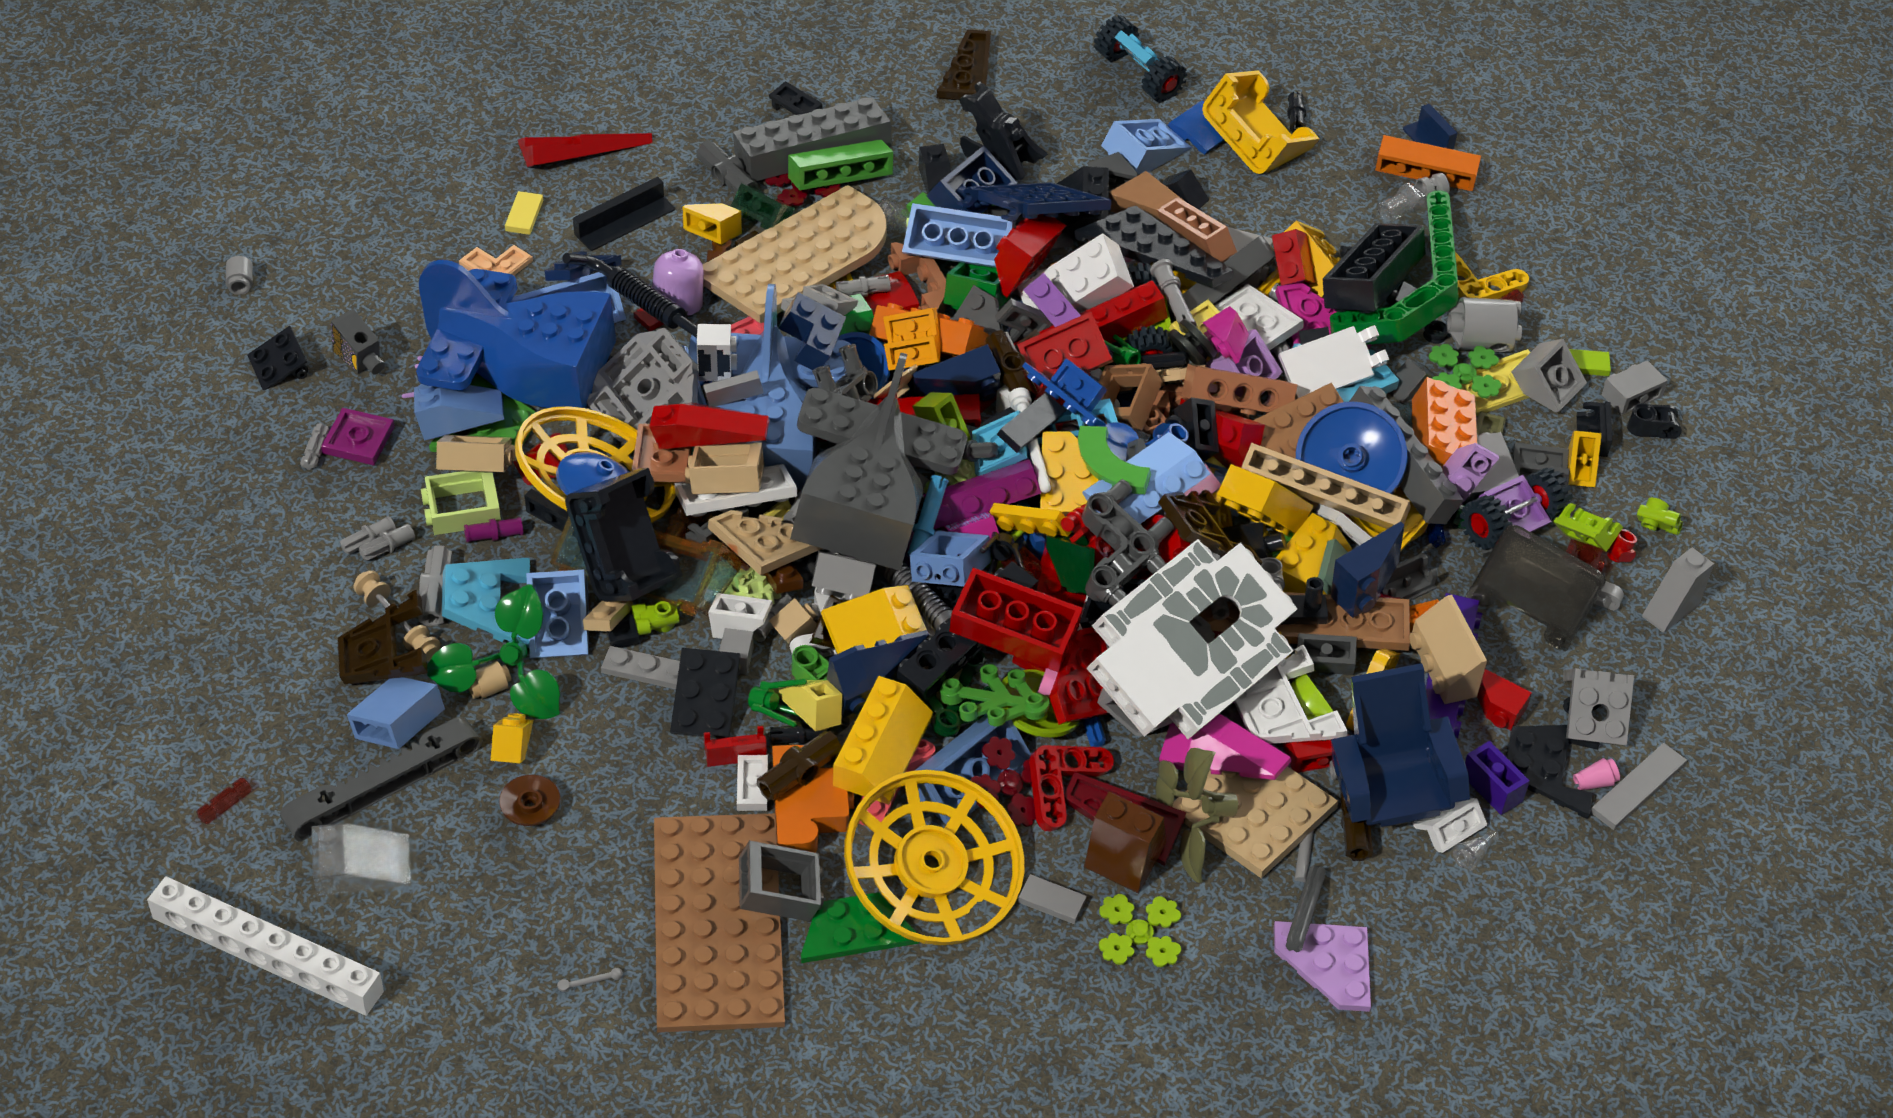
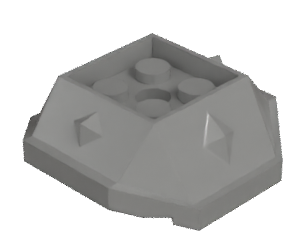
M666 328L636 334L597 372L592 394H589L587 404L592 410L615 417L638 430V424H650L654 406L683 403L698 404V365ZM609 431L617 440L627 441L621 436Z

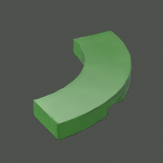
M1080 426L1078 433L1079 450L1089 472L1098 480H1104L1112 484V487L1123 479L1132 487L1131 493L1146 494L1151 477L1150 468L1129 464L1114 455L1107 444L1109 434L1107 427Z

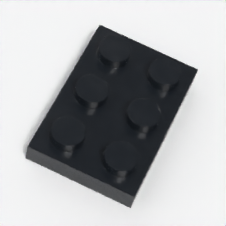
M692 648L681 649L670 728L671 734L704 737L705 732H710V738L730 737L741 658L740 653Z

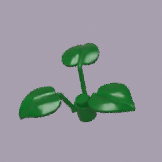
M527 584L505 595L496 605L495 619L497 625L505 632H512V640L504 644L500 652L472 661L473 652L468 645L451 643L439 649L428 662L427 676L447 691L463 692L469 689L476 681L477 672L474 666L501 658L507 665L518 666V678L521 682L513 685L510 690L511 701L518 711L536 719H549L560 714V689L555 677L548 671L541 669L530 671L526 677H524L523 673L525 665L523 660L528 654V648L517 637V634L525 639L533 638L540 631L543 623L542 604L538 593L531 584Z

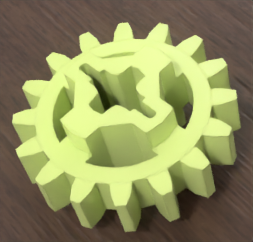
M751 567L748 571L741 568L736 574L730 573V579H723V585H720L722 594L772 600L773 604H775L774 599L781 598V593H775L768 583L767 577L759 575Z

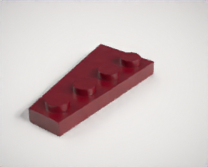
M1074 772L1064 794L1065 803L1093 822L1108 792L1164 817L1166 845L1157 862L1165 867L1184 824L1186 812Z

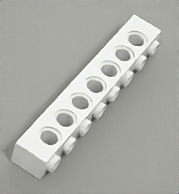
M165 876L147 899L153 919L365 1016L368 1015L384 992L380 972Z

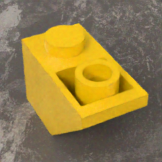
M508 713V717H503L493 725L491 761L522 763L526 757L534 720L525 719V714Z

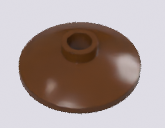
M523 775L511 780L502 789L499 797L500 809L503 815L515 824L522 826L539 825L551 819L558 811L560 792L557 786L546 777ZM528 803H534V804H536V805L530 806V807H529V806H526V804H528Z

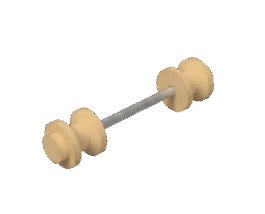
M376 571L363 572L357 576L353 587L354 591L359 596L364 595V602L369 607H373L378 603H381L385 608L390 605L386 599L389 597L391 589L387 583L380 582V576ZM406 621L400 623L408 632L403 639L405 648L411 651L421 647L426 654V660L429 661L440 649V641L436 637H429L430 631L424 625L411 628Z

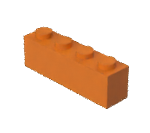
M1383 135L1375 171L1412 179L1431 178L1434 174L1443 173L1447 177L1450 187L1473 191L1481 156Z

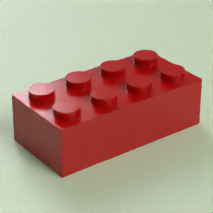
M973 567L952 611L949 632L1059 673L1079 628L1083 608Z

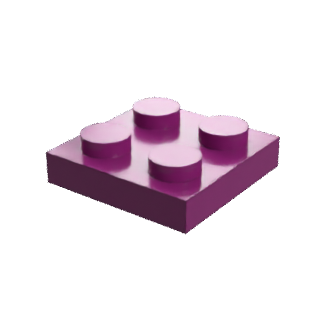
M342 408L321 445L322 454L375 465L395 427L394 419Z

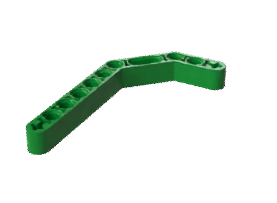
M1437 190L1427 195L1433 279L1391 307L1377 308L1372 313H1360L1359 310H1350L1332 314L1330 316L1331 334L1352 326L1359 333L1375 325L1379 336H1377V340L1366 343V345L1401 342L1458 304V276L1449 193Z

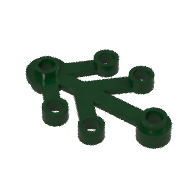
M981 651L963 667L958 680L964 687L969 686L972 676L980 672L981 667L985 663V655ZM989 686L983 688V690L992 691ZM935 694L925 704H928L929 708L933 711L934 716L931 721L933 730L943 737H953L958 734L961 726L975 723L981 718L978 716L973 721H963L960 718V714H957L960 705L965 702L979 704L984 703V701L964 698L959 704L947 705V708L944 709Z

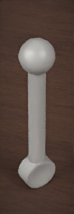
M614 968L609 973L571 982L562 979L558 982L557 987L558 990L566 992L572 987L606 979L619 980L622 978L623 972L620 968Z

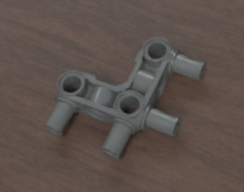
M855 344L845 345L839 349L846 371L845 375L836 382L832 378L829 365L817 367L812 371L818 388L861 401H869L878 389L876 375L862 365ZM827 440L829 448L837 445Z
M1123 479L1107 492L1091 495L1082 513V521L1094 535L1103 538L1115 549V552L1109 558L1104 557L1093 569L1086 583L1085 591L1092 600L1102 601L1106 604L1110 603L1112 606L1127 596L1121 588L1142 569H1148L1154 574L1167 564L1159 556V543L1174 530L1172 522L1162 517L1147 531L1118 504L1132 492L1130 484ZM1097 581L1103 582L1105 585H1100Z

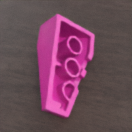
M1220 713L1189 739L1186 738L1174 722L1171 723L1159 757L1160 761H1170L1175 765L1176 769L1184 771L1187 752L1191 748H1200L1216 752L1210 767L1211 774L1221 775L1222 771L1238 772L1241 777L1276 780L1291 762L1290 756Z

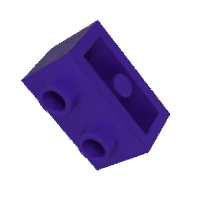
M1490 741L1467 754L1465 765L1468 771L1469 783L1500 815L1523 802L1529 780Z

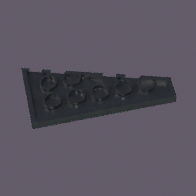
M1138 206L1128 207L1124 211L1109 215L1104 219L1075 230V239L1082 242L1085 238L1093 240L1103 233L1119 244L1124 257L1144 264H1150V266L1159 260L1168 259L1173 264L1172 271L1182 272L1185 274L1186 279L1211 288L1233 279V270Z

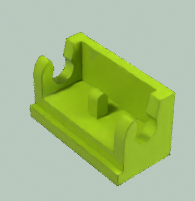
M1569 503L1560 516L1556 517L1553 521L1563 534L1605 552L1608 551L1623 529L1620 523L1612 522L1613 519L1609 517L1604 519L1581 508H1578L1570 518L1571 512L1576 507L1573 503Z

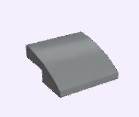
M825 284L803 287V295L843 316L858 304V300ZM794 297L782 299L781 309L786 311Z

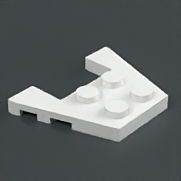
M1304 645L1296 648L1293 655L1282 660L1234 701L1247 731L1269 744L1331 740L1348 736L1347 729L1337 710L1308 720L1288 681L1289 679L1314 671V663Z

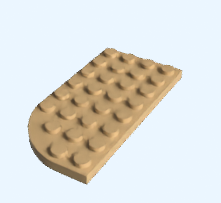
M847 185L729 251L724 252L720 256L704 263L703 286L757 322L762 323L765 318L768 284H776L778 314L783 311L781 309L782 299L795 297L798 292L803 294L804 286L829 285L871 261L880 252L886 241L887 227L885 214L874 200Z

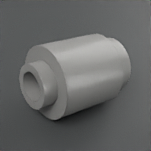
M234 256L226 262L225 283L231 293L235 295L246 294L252 287L253 264L250 259L244 256Z

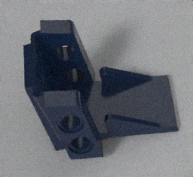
M1420 663L1351 677L1354 735L1331 739L1332 763L1351 822L1366 820L1367 825L1380 823L1381 827L1440 816V811L1453 809L1455 802L1470 800L1468 771L1449 718L1447 716L1430 720L1423 664Z

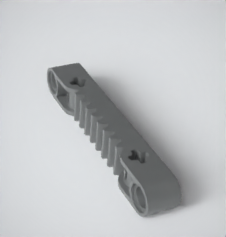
M453 718L423 734L419 740V745L415 742L411 743V751L401 748V756L391 753V761L387 762L381 758L379 759V767L372 764L368 765V773L360 769L358 770L359 777L354 778L348 775V783L346 784L338 780L336 781L337 787L323 785L290 801L282 808L280 817L297 841H303L309 838L308 835L311 837L468 756V753L472 754L478 751L482 745V739L466 718Z

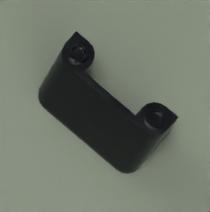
M639 468L579 489L566 496V508L593 591L602 601H633L683 576L677 555L670 550H660L644 501V497L651 495L654 491V479L649 468Z

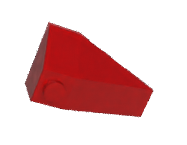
M1181 398L1180 405L1187 401V399ZM1215 409L1219 453L1213 457L1227 469H1229L1231 464L1241 468L1251 443L1261 446L1265 424Z
M697 403L654 406L649 427L658 448L669 449L764 441L767 438L770 419L766 415Z

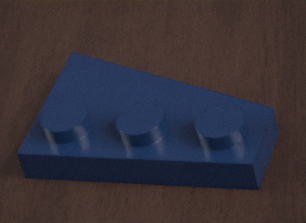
M580 251L573 252V254L587 255V252ZM589 255L602 260L609 266L616 267L622 265L621 255ZM562 258V261L554 262L552 267L545 270V280H573L590 275V272L596 270L582 265L564 263Z

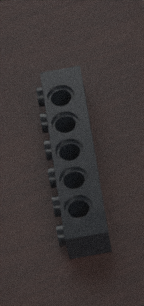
M1013 561L1005 568H999L994 574L1037 591L1038 580ZM951 620L941 623L935 635L929 641L926 639L921 642L916 653L910 659L905 658L896 670L897 682L906 684L924 703L940 690L942 683L946 679L952 678L985 646L984 644L949 632ZM942 648H949V649H951V650L946 651V650H943ZM929 666L932 667V669H924L922 667Z

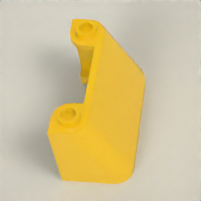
M1259 70L1227 73L1205 100L1202 108L1203 115L1254 173L1270 172L1310 151L1320 138L1308 127H1300L1291 134L1263 103L1269 93V83Z

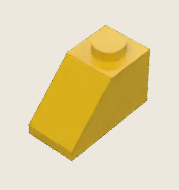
M722 203L694 204L682 207L683 228L693 234L718 244H723L729 239L742 234L741 211Z

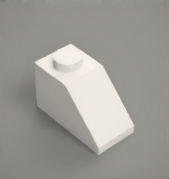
M717 593L708 612L713 638L722 639L725 628L755 631L764 624L773 605L772 600Z

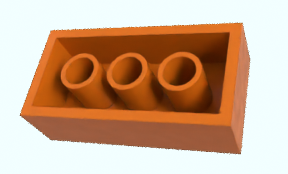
M888 303L887 307L877 305L869 335L875 337L880 342L888 343L883 317L921 309L911 308V311L904 310L902 306ZM937 313L940 331V358L951 359L986 345V338L990 335L984 332V327L974 324V321L959 318L956 321L950 319L948 315Z
M1426 377L1412 398V429L1420 443L1427 447L1432 459L1441 467L1456 449L1477 443L1475 395L1466 390H1460L1447 385L1441 380Z

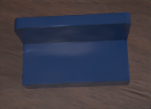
M1430 104L1421 106L1417 122L1403 127L1405 133L1415 142L1452 150L1455 147L1457 132Z

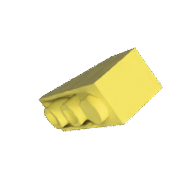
M807 680L805 685L773 689L779 695V698L814 731L827 730L830 727L841 724L842 693L828 680Z

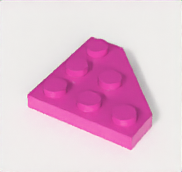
M1303 283L1277 286L1275 293L1278 303L1303 319V329L1300 331L1328 327L1329 335L1331 334L1330 316L1336 313V311L1325 308L1324 298L1311 292V288ZM1299 331L1289 337L1292 348L1294 344H1301ZM1372 344L1366 345L1367 348L1370 349Z

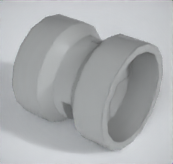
M1437 173L1432 175L1431 178L1423 177L1417 179L1415 190L1417 195H1428L1430 192L1437 190L1449 193L1450 186L1447 177L1443 173Z

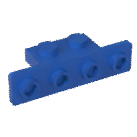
M1066 358L1051 380L1025 362L1022 367L1029 372L1027 377L1039 386L1042 383L1047 386L1045 392L1056 400L1060 397L1064 399L1063 406L1075 415L1078 411L1084 416L1081 420L1088 426L1107 425L1092 413L1107 389L1072 361Z

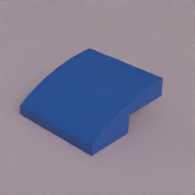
M1200 101L1169 122L1168 126L1184 141L1189 139L1198 151L1205 155L1225 140L1203 115L1204 101Z

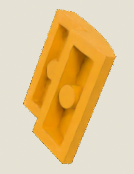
M936 307L883 317L888 342L884 344L889 371L896 369L901 352L908 354L904 368L912 367L915 364L919 366L940 362V331Z

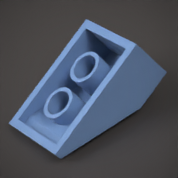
M423 384L414 387V412L424 441L504 420L502 392L498 389L472 385L463 390H451Z

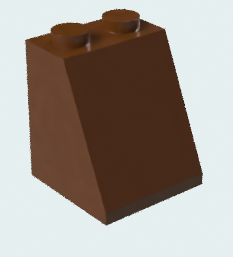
M1108 792L1094 817L1084 868L1139 893L1166 845L1164 817Z

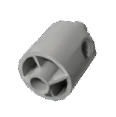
M1461 297L1458 304L1448 314L1447 332L1455 340L1458 350H1474L1476 346H1483L1486 350L1492 349L1494 352H1514L1516 341H1520L1522 336V326L1518 325L1521 302Z

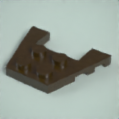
M1203 490L1200 494L1197 491H1191L1187 496L1183 492L1167 493L1158 501L1165 512L1164 516L1178 529V535L1184 541L1194 543L1199 539L1211 552L1222 557L1239 544L1230 541L1211 516V514L1215 515L1221 506L1209 490ZM1242 544L1246 549L1252 552V554L1255 557V560L1261 566L1263 562L1252 549V547L1249 545Z
M417 590L407 594L409 599L396 606L393 603L386 607L385 614L373 622L369 618L338 637L339 677L345 685L427 673L426 654L421 647L397 656L395 625L423 615L422 597Z

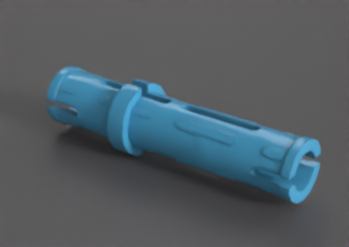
M931 476L918 522L913 525L912 531L914 534L907 551V556L909 557L921 544L935 534L934 524L949 483L946 478H943V481H941V476Z

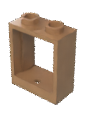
M1151 364L1105 365L1098 382L1107 389L1101 400L1110 398L1112 405H1114L1121 387H1138L1130 407L1113 408L1119 423L1130 426L1135 432H1142L1163 380ZM1104 414L1097 416L1107 424Z

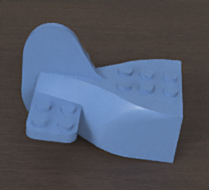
M768 284L764 330L761 335L731 333V336H737V350L732 352V354H737V370H732L731 377L756 370L758 371L764 393L715 407L769 416L770 422L766 440L740 443L762 442L764 467L784 464L797 489L801 490L806 482L811 465L816 458L818 437L801 432L797 428V420L807 392L805 387H818L813 375V370L794 361L802 341L795 337L783 336L777 327L776 284ZM691 336L688 354L698 365L697 338ZM837 340L830 358L825 363V365L830 367L834 382L845 375L846 369L839 349L849 345L850 343L847 341Z

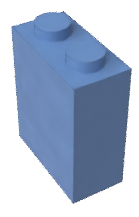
M400 677L388 679L347 714L355 739L400 749L445 710L440 690L436 684Z

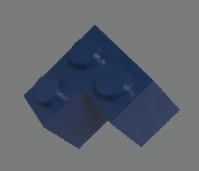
M798 292L787 307L778 329L802 341L794 361L814 370L817 367L824 366L830 358L846 317Z

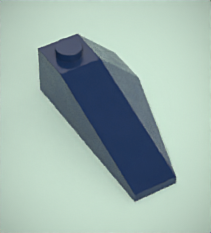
M923 630L901 635L894 642L888 644L885 640L876 641L875 647L865 648L863 644L854 646L830 657L827 680L842 693V717L844 718L853 713H860L878 676L894 681L897 680L896 670L898 665L905 658L910 659L916 653L921 642L926 639L929 640V632Z

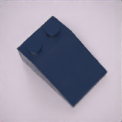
M988 344L912 373L914 397H925L930 392L952 393L953 395L979 394V401H988L993 399L997 395V390L1000 389L1001 372Z
M1401 521L1335 560L1331 598L1352 618L1361 613H1366L1374 607L1398 565L1404 532V524Z

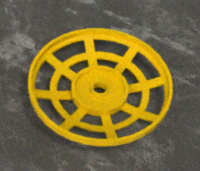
M569 406L552 407L532 414L523 422L516 436L515 454L521 470L532 485L550 501L567 511L565 504L567 495L548 476V474L556 476L557 467L544 464L546 453L550 451L560 461L570 454L579 452H592L607 456L601 452L589 449V446H593L611 454L612 456L609 458L619 464L623 463L631 471L633 460L629 455L635 451L638 430L615 417L598 411ZM554 421H575L576 434H562L550 438L540 425ZM587 424L609 430L628 442L618 449L602 440L589 437ZM531 431L542 442L537 451L536 460L524 455L522 450L523 441ZM577 443L578 448L565 453L557 445ZM531 467L538 470L540 476L546 484H544L540 480V478L533 472ZM654 481V487L664 486L665 497L658 511L647 507L651 523L660 519L669 511L676 497L674 484L676 482Z
M916 770L895 775L879 783L867 793L855 809L848 824L845 836L844 858L847 874L854 892L863 906L877 921L889 930L907 939L932 945H953L976 939L992 930L1005 918L1020 893L1024 877V852L1016 826L1005 808L990 793L964 777L936 770ZM917 784L943 785L956 789L965 795L956 809L939 802H920ZM905 786L908 804L893 810L881 822L867 811L870 805L882 795L895 788ZM975 800L984 806L995 818L1006 840L989 844L981 829L967 816ZM923 812L939 813L950 817V820L945 828L926 825ZM910 814L914 829L909 831L902 839L891 831L889 826L901 817ZM861 821L874 832L869 848L870 866L854 867L852 859L853 840L856 828ZM960 825L970 832L979 847L965 849L962 842L955 835ZM881 839L896 849L893 864H878V849ZM1010 852L1012 858V878L1008 895L1004 897L989 890L994 874L993 856ZM927 855L934 856L938 860L939 867L931 868L927 866L924 857ZM983 859V878L981 885H978L965 878L968 871V862ZM898 876L905 887L908 888L901 901L889 890L883 877ZM858 879H874L881 894L896 908L890 919L871 903L861 888ZM957 888L975 895L966 905L952 911L947 895L954 892ZM918 895L934 898L939 913L922 912L912 908V905ZM984 899L1001 907L997 915L986 925L962 935L956 919L968 914L977 902H982ZM906 915L926 922H943L949 937L925 936L911 932L900 925Z

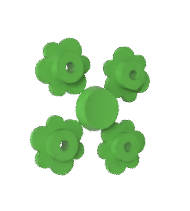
M1449 344L1432 347V352L1429 354L1430 361L1437 363L1440 367L1454 366L1453 374L1448 375L1445 372H1441L1439 376H1434L1432 379L1441 380L1447 385L1460 390L1462 388L1461 384L1472 382L1471 389L1474 392H1478L1481 398L1498 396L1502 386L1501 382L1493 379L1491 375L1479 376L1475 369L1483 368L1488 370L1491 366L1497 365L1499 358L1494 355V350H1486L1483 346H1476L1468 354V357L1471 359V365L1466 363L1457 364L1459 353L1453 350Z

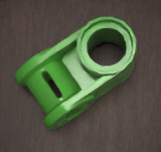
M800 645L793 650L791 672L797 680H827L829 661L818 653L815 648L809 645Z

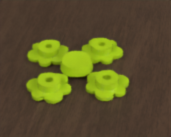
M1117 894L1113 898H1104V905L1099 909L1100 916L1108 919L1112 925H1116L1119 922L1128 924L1126 927L1127 935L1119 937L1117 933H1111L1108 938H1103L1099 941V949L1103 952L1104 960H1112L1117 965L1125 964L1127 957L1134 955V949L1131 947L1133 943L1136 945L1147 944L1146 957L1152 959L1156 967H1164L1167 963L1173 965L1177 962V956L1181 953V946L1176 942H1172L1168 936H1163L1161 939L1153 937L1154 930L1151 926L1161 924L1162 927L1169 928L1171 923H1176L1180 920L1181 913L1176 909L1177 904L1175 901L1170 900L1167 902L1164 897H1155L1152 904L1146 906V912L1148 913L1147 922L1144 920L1132 921L1134 905L1128 902L1125 895Z

